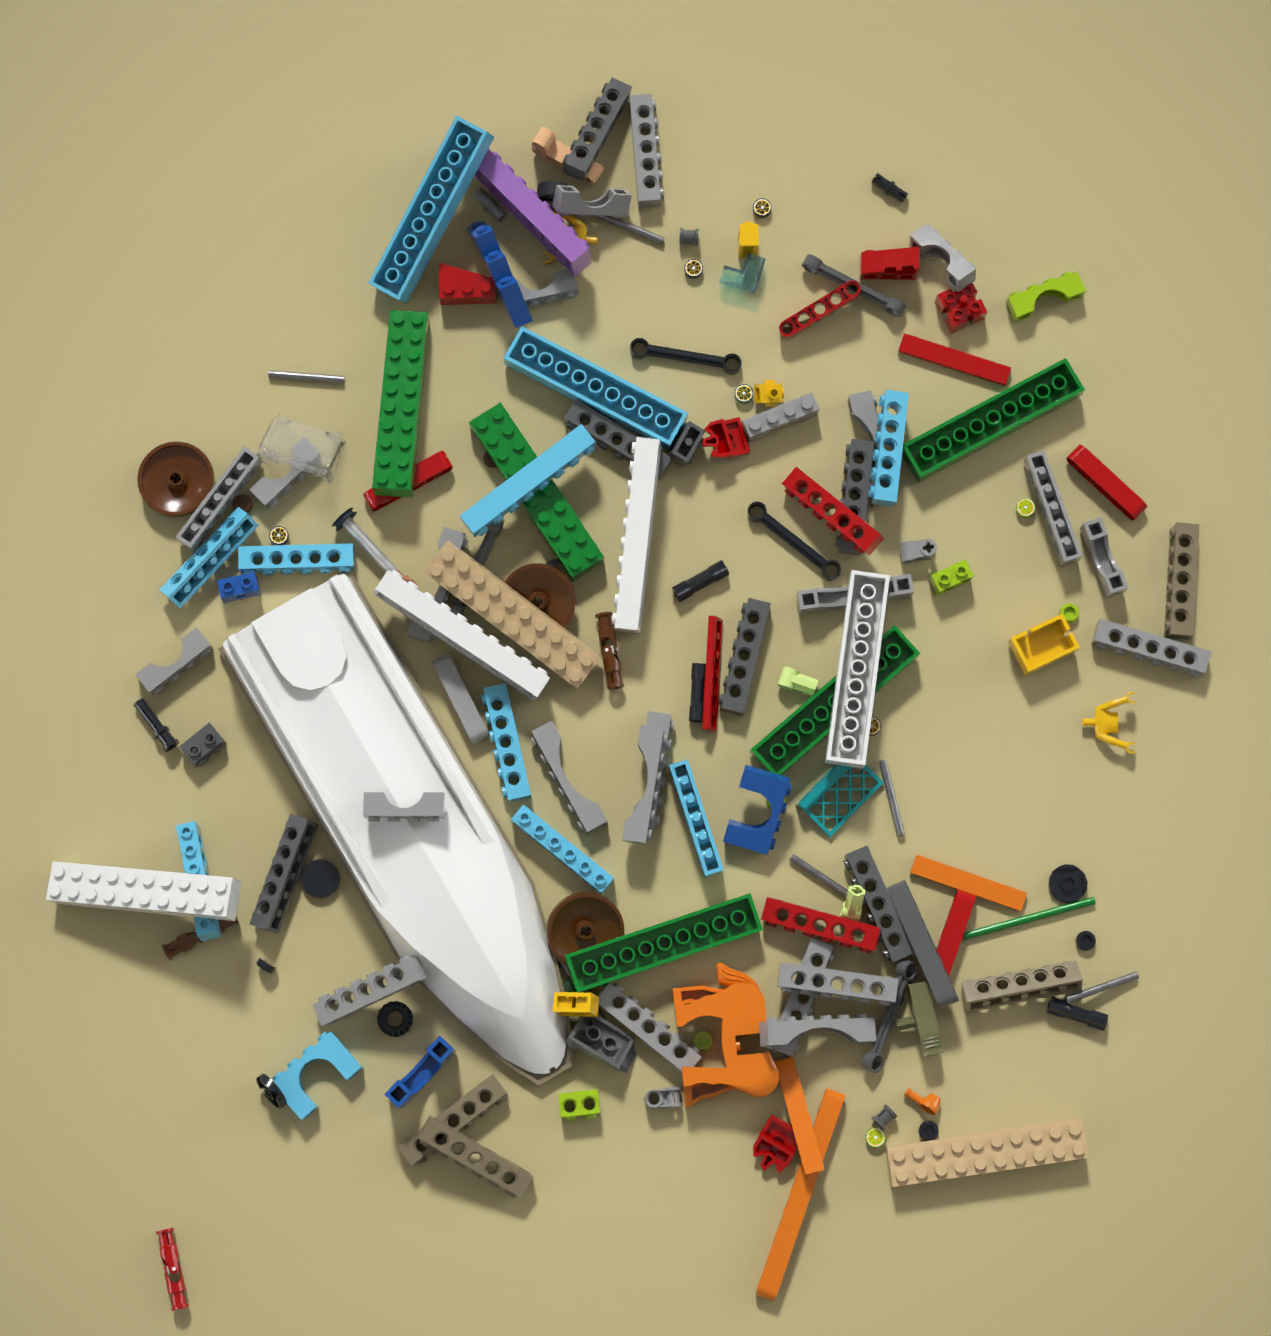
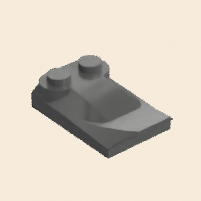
M600 1016L579 1017L566 1040L571 1049L575 1051L581 1050L617 1071L627 1073L636 1056L634 1050L635 1038Z

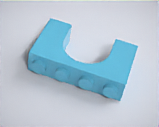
M331 1031L329 1033L324 1032L318 1037L319 1042L316 1045H309L302 1052L304 1055L300 1059H293L287 1065L289 1068L284 1073L280 1071L272 1078L273 1082L284 1094L287 1104L301 1120H305L318 1108L304 1091L301 1083L302 1072L310 1062L319 1059L328 1060L348 1081L363 1068Z

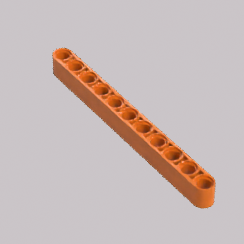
M829 1088L825 1090L813 1124L822 1161L824 1160L845 1098V1094ZM802 1161L800 1162L755 1295L771 1301H775L819 1174L805 1176Z

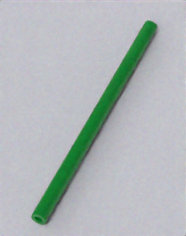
M1094 897L967 931L964 932L963 936L965 940L1091 906L1096 904Z

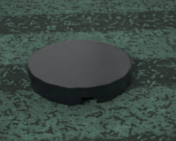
M317 859L311 861L302 871V887L309 895L315 898L328 897L339 886L340 875L338 869L328 860Z
M1069 864L1059 866L1052 871L1048 881L1050 893L1056 900L1062 903L1078 901L1085 894L1088 884L1084 872L1075 865Z
M261 1074L256 1078L258 1087L264 1090L265 1097L275 1107L283 1108L287 1104L284 1094L272 1079L265 1074Z

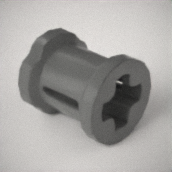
M680 228L679 244L694 243L698 245L699 229L684 230Z
M885 1104L883 1109L876 1116H872L871 1119L884 1131L886 1129L885 1126L898 1116Z

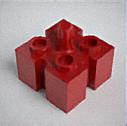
M973 283L967 285L959 292H953L950 288L937 294L935 303L941 314L946 312L945 322L951 334L965 328L967 321H970L972 325L985 319L987 315V310L982 300H976L978 292Z

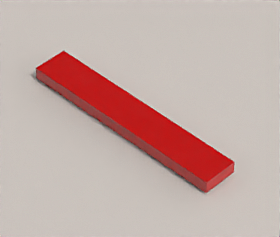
M906 333L903 335L898 350L899 353L1002 386H1006L1011 367Z
M717 616L708 617L702 729L708 732L717 731L723 620Z

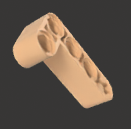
M541 127L532 141V151L537 156L564 170V165L562 164L564 157L572 151L569 146L556 140L555 134L546 127ZM595 161L584 181L595 185L604 170L603 166Z

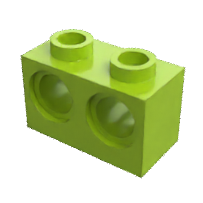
M966 559L932 574L929 581L936 595L940 596L971 581L974 575Z
M598 1089L558 1094L561 1118H565V1121L577 1120V1116L585 1115V1119L597 1118V1114H600ZM593 1099L595 1101L594 1109L586 1110L584 1108L585 1100ZM568 1101H572L576 1105L575 1110L570 1113L564 1109V1105Z

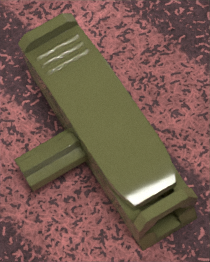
M924 979L909 982L907 990L912 1016L895 1019L896 1029L900 1031L915 1028L922 1058L944 1053L928 981Z

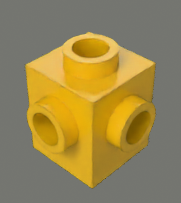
M764 380V384H754L755 403H765V407H774L776 403L782 402L784 398L782 383L775 384V380Z

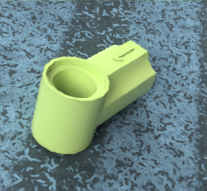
M783 667L777 684L779 687L813 696L818 680L799 674L800 672L793 668Z
M849 886L846 900L842 904L840 917L860 921L862 903L865 896V890L861 886Z

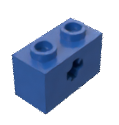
M255 572L217 580L220 597L224 603L261 595L258 577Z

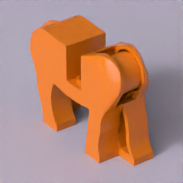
M722 963L716 964L717 981L728 988L716 989L701 985L672 989L677 1028L684 1027L692 1020L701 1017H714L722 1020L720 1043L725 1068L681 1067L685 1108L692 1107L699 1100L713 1098L730 1090H738L752 1097H764L772 1093L779 1082V1071L769 1052L737 1056V1053L740 1052V1041L736 1040L735 1037L760 1035L759 1023L766 1022L765 998L757 983L750 976L731 969Z

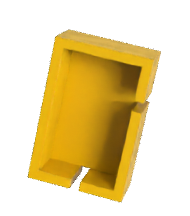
M1063 614L1030 628L1028 632L1024 631L1011 637L1008 641L1025 676L1075 653L1080 648L1072 632L1065 637L1064 634L1070 630V627Z

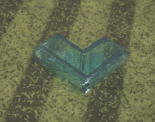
M748 253L743 270L725 265L719 284L755 295L766 258Z

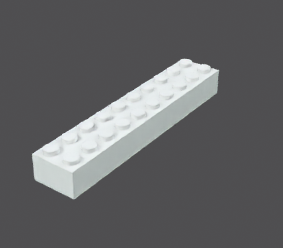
M637 437L636 442L632 443L634 461H630L629 468L632 480H628L627 485L630 499H626L625 510L628 516L623 521V529L626 534L621 539V548L623 550V556L619 557L621 575H617L616 582L619 594H615L614 599L617 613H613L612 617L613 626H615L617 631L640 633L662 446L659 439Z
M388 570L375 588V596L534 701L550 679L545 670L540 667L536 669L531 665L532 662L523 656L521 658L515 655V650L509 646L503 647L499 644L500 641L492 635L488 637L482 633L484 630L476 624L472 626L467 623V619L463 615L452 613L448 605L444 603L439 604L434 601L435 597L430 593L419 591V587L415 583L404 581L400 573L395 570L392 572Z
M851 570L825 763L856 768L865 767L890 575Z
M53 861L46 900L61 905L235 921L242 882L232 877Z

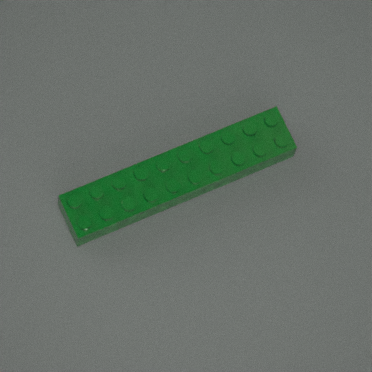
M390 310L372 483L374 495L413 497L429 332L428 312Z
M1064 358L904 443L902 456L919 483L1079 398L1085 389L1067 358Z
M501 402L469 422L470 429L505 481L537 458ZM552 479L545 489L537 490L529 501H523L520 504L571 581L574 582L602 564L604 556Z
M896 625L892 626L882 635L875 694L920 655V652ZM836 676L750 749V754L765 771L783 775L829 735Z
M751 893L575 951L563 957L574 990L579 993L762 931L763 928Z

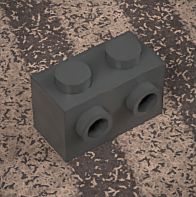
M691 421L686 423L668 453V456L672 457V461L682 467L687 463L690 464L695 456L694 451L696 447L699 448L702 444L705 430Z
M209 722L179 747L193 765L197 767L198 765L203 766L209 761L208 757L213 753L217 754L224 749L223 745L226 742Z

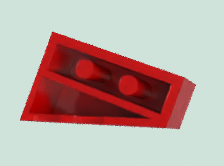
M919 247L877 251L865 250L860 255V279L916 280L920 268Z
M439 263V299L441 305L497 304L496 285L492 277Z

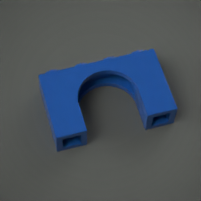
M745 765L739 787L765 796L771 805L772 813L764 823L759 825H748L729 819L723 842L768 855L769 849L773 850L776 839L773 838L774 832H779L782 822L778 820L780 813L784 814L786 809L785 795L789 796L792 784H789L790 778Z
M441 1036L426 1049L427 1053L404 1078L397 1080L384 1094L398 1108L403 1109L457 1052Z

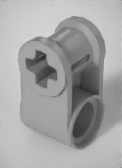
M931 539L906 541L899 544L902 563L930 559L937 550L936 543ZM926 545L932 548L930 553H927V550H923Z
M681 1086L651 1090L644 1097L645 1104L650 1108L682 1107L683 1103L680 1102ZM652 1093L659 1097V1101L655 1105L650 1104L648 1101V1097Z

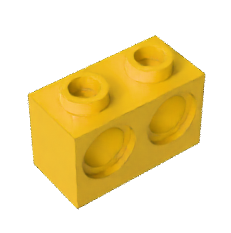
M744 222L739 225L738 258H757L759 247L758 224Z
M554 992L552 1012L559 1016L598 1017L599 997L593 993Z

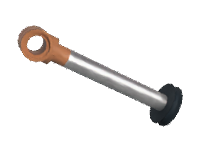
M353 507L346 510L334 521L332 527L336 526V531L344 527L385 572L395 570L403 576L402 579L407 583L411 581L417 585L416 581L408 575L404 576L353 521L357 512L352 511Z

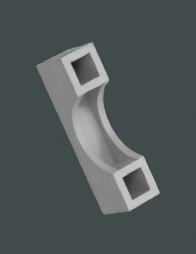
M556 185L552 207L558 214L563 216L576 214L581 217L586 215H593L599 218L604 216H611L613 218L628 217L632 195L626 189L608 188L600 198L594 201L582 200L580 192L574 186Z
M926 224L910 235V247H919V256L921 258L938 257L948 264L946 281L957 292L975 281L976 268L974 264L968 262L961 252L956 251L948 240H944L936 229Z
M567 269L555 272L550 285L541 290H530L524 287L519 280H516L528 307H535L543 302L554 303L557 299L561 298L568 300L578 295L576 277Z
M811 392L742 420V426L750 443L767 436L770 432L792 422H802L817 416L819 407Z
M305 438L291 450L293 465L287 475L279 479L262 477L249 489L251 494L267 510L270 507H275L279 503L281 496L290 493L297 481H302L311 468L314 469L320 464L321 454Z
M1102 518L1083 523L1080 530L1106 598L1124 593L1129 587L1122 570L1113 559L1108 542V533Z
M197 627L181 639L183 650L177 662L167 667H159L150 663L135 674L152 696L160 694L169 682L177 681L183 671L191 670L196 665L195 662L200 658L204 659L211 654L213 647Z
M364 792L363 816L368 818L369 822H380V818H388L389 822H400V818H408L409 822H420V818H428V822H440V818H444L445 815L444 792H424L421 799L415 805L408 808H399L392 805L387 800L384 792Z

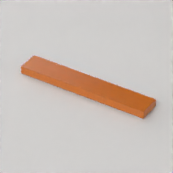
M917 854L910 874L956 890H962L976 897L1020 912L1027 895L1024 891Z
M794 1057L775 1061L805 1176L825 1171Z

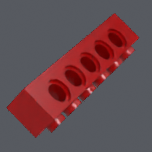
M797 466L782 482V485L786 488L784 490L786 494L791 498L796 496L800 499L798 503L805 509L811 508L813 510L812 514L818 520L823 518L827 521L826 526L833 532L837 529L841 533L840 537L847 543L853 542L855 544L854 548L859 553L863 554L865 552L870 556L884 540V537ZM803 487H807V491L801 494L800 490ZM817 498H821V502L814 505V501ZM831 509H835V513L832 516H828V512ZM845 520H849L848 526L842 527V523ZM863 531V536L856 539V534Z
M771 897L766 898L761 920L765 921V925L776 927L777 924L784 926L783 930L795 933V930L803 931L802 935L814 938V935L822 936L821 940L833 943V940L840 941V946L852 948V945L860 947L859 951L869 954L871 950L876 951L882 928ZM781 910H785L788 913V918L785 921L779 919L778 914ZM800 915H804L807 918V923L804 926H800L797 923V918ZM819 920H823L826 924V928L823 931H818L816 928V923ZM838 925L843 926L845 929V933L841 937L835 934V928ZM857 930L861 931L864 935L861 942H857L853 937Z

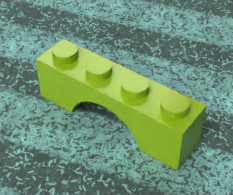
M1068 271L1062 274L1060 278H1049L1043 282L1044 284L1039 286L1034 284L1027 287L1023 292L1015 291L1011 293L1006 304L1014 323L1031 317L1034 312L1035 302L1043 296H1057L1065 303L1083 297L1086 289L1078 271L1073 273Z

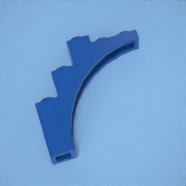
M484 221L472 223L467 228V231L489 270L511 323L515 328L532 322L533 320L518 282L512 275L506 257L499 247L492 228L486 225Z

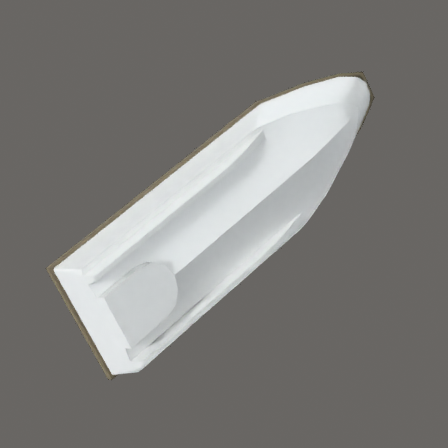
M353 574L335 575L329 581L314 589L310 588L251 622V625L240 632L228 636L223 642V646L218 648L219 652L398 962L399 959L408 955L411 958L418 957L427 979L419 982V984L458 1024L500 1061L538 1086L573 1066L572 1049L566 1042L571 1032L569 1016H559L552 1012L554 992H564L557 958L547 942V925L535 884ZM364 792H384L387 800L399 808H408L415 805L421 799L424 792H444L445 815L444 818H440V822H428V818H420V822H409L408 818H400V822H389L388 818H380V822H369L368 818L363 816Z

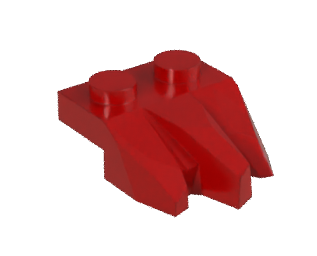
M740 417L725 421L724 419L712 421L704 428L710 437L703 439L702 447H712L714 449L711 453L712 457L732 459L750 454V447Z
M773 1114L770 1115L753 1145V1156H764L760 1165L764 1171L771 1164L775 1163L776 1170L780 1173L790 1163L798 1148L792 1125Z

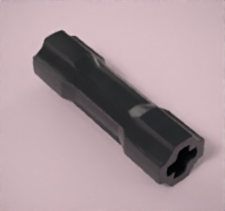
M720 560L694 577L672 587V591L677 600L682 602L699 590L729 575V571L724 562Z
M692 663L690 722L703 723L705 663Z
M1051 997L1047 1007L1048 1014L1072 1019L1094 1029L1104 1031L1107 1025V1014L1095 1010H1086L1068 1004L1064 1000Z

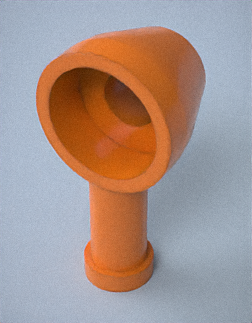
M910 1088L904 1094L905 1097L919 1104L920 1108L933 1116L937 1114L941 1099L935 1094L930 1093L923 1098Z

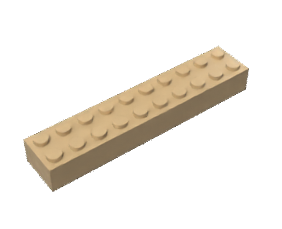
M446 541L424 571L425 574L577 689L602 657L450 541Z
M1083 1118L885 1147L891 1187L1089 1158Z

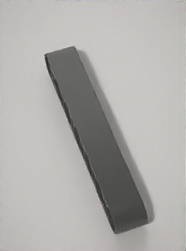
M902 880L887 887L890 898L939 1007L942 1009L958 1002L957 993L906 881Z

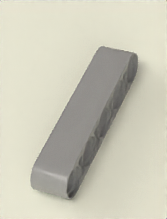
M448 653L431 661L472 745L489 737L490 735L450 654Z

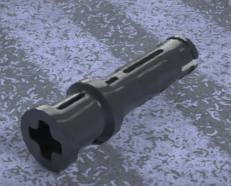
M142 698L134 703L133 706L153 730L154 738L158 739L164 746L163 750L168 752L179 744L178 739H174L169 732L168 726H163L145 700Z

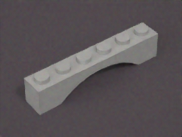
M871 391L851 394L848 396L851 418L866 431L870 440L874 441V449L877 450L875 434L876 431H879V425L877 424L878 414H876L875 409L877 407L876 396H872ZM882 463L884 469H890L887 463ZM880 481L882 487H888L885 481ZM872 504V507L882 506V505Z
M444 527L438 542L439 550L446 541H450L465 551L469 541L466 539V533ZM440 585L434 596V601L439 604H447L450 593ZM413 620L411 621L407 633L408 637L431 644L432 639H436L434 634Z
M911 574L890 577L887 601L913 596L914 588ZM848 586L797 591L796 598L799 614L846 607Z
M648 711L646 726L664 728L663 734H667L666 745L661 746L660 752L664 753L663 764H658L657 772H661L659 784L655 783L654 791H658L656 803L652 802L651 810H655L653 822L649 821L648 829L654 831V827L659 826L660 815L657 814V807L662 806L663 796L659 794L660 788L665 786L666 777L662 776L663 769L668 767L669 758H666L665 754L666 750H670L672 739H668L669 731L673 732L674 720H671V714ZM642 799L634 805L633 813L640 805Z
M552 720L531 731L533 737L530 739L535 748L539 746L542 752L539 755L543 763L549 764L551 768L549 773L553 781L558 780L561 786L558 790L562 797H567L570 804L567 806L572 815L576 814L579 818L577 824L582 832L586 831L588 835L608 824L599 804L580 795L566 779L560 763L561 736Z
M641 725L638 748L646 763L647 787L640 805L625 820L622 842L646 845V841H650L652 829H648L649 821L653 822L655 810H651L652 802L656 803L658 791H654L655 783L659 784L661 772H657L658 764H663L664 753L660 752L661 746L666 745L667 734H663L664 728Z
M867 1014L855 1015L856 1018H850L849 1015H838V1019H832V1015L820 1016L818 1020H814V1016H804L802 1020H796V1017H784V1021H778V1017L766 1018V1022L759 1023L760 1047L787 1045L793 1038L810 1029H823L834 1032L849 1043L876 1041L875 1017L867 1018Z

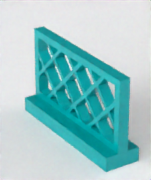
M866 764L864 768H861V775H851V767L834 765L796 805L828 837H831L884 782ZM840 777H848V788H838V779ZM851 777H861L862 788H851ZM865 777H872L877 784L873 788H865ZM828 790H835V802H824V794ZM838 790L848 791V802H838ZM851 791H862V799L859 802H851ZM814 804H821V816H814L809 809ZM825 804H835V816H825ZM838 804H848V813L845 816H838ZM825 818H835V826L830 831L825 827Z

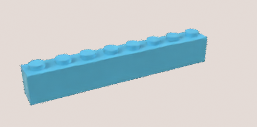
M582 424L462 513L460 515L461 521L474 537L484 535L489 530V526L493 523L495 525L500 523L504 519L503 516L505 514L516 511L521 502L529 501L534 496L533 493L539 489H545L550 484V480L554 477L558 479L565 473L564 470L569 466L571 468L579 463V459L582 456L590 455L595 450L596 441Z

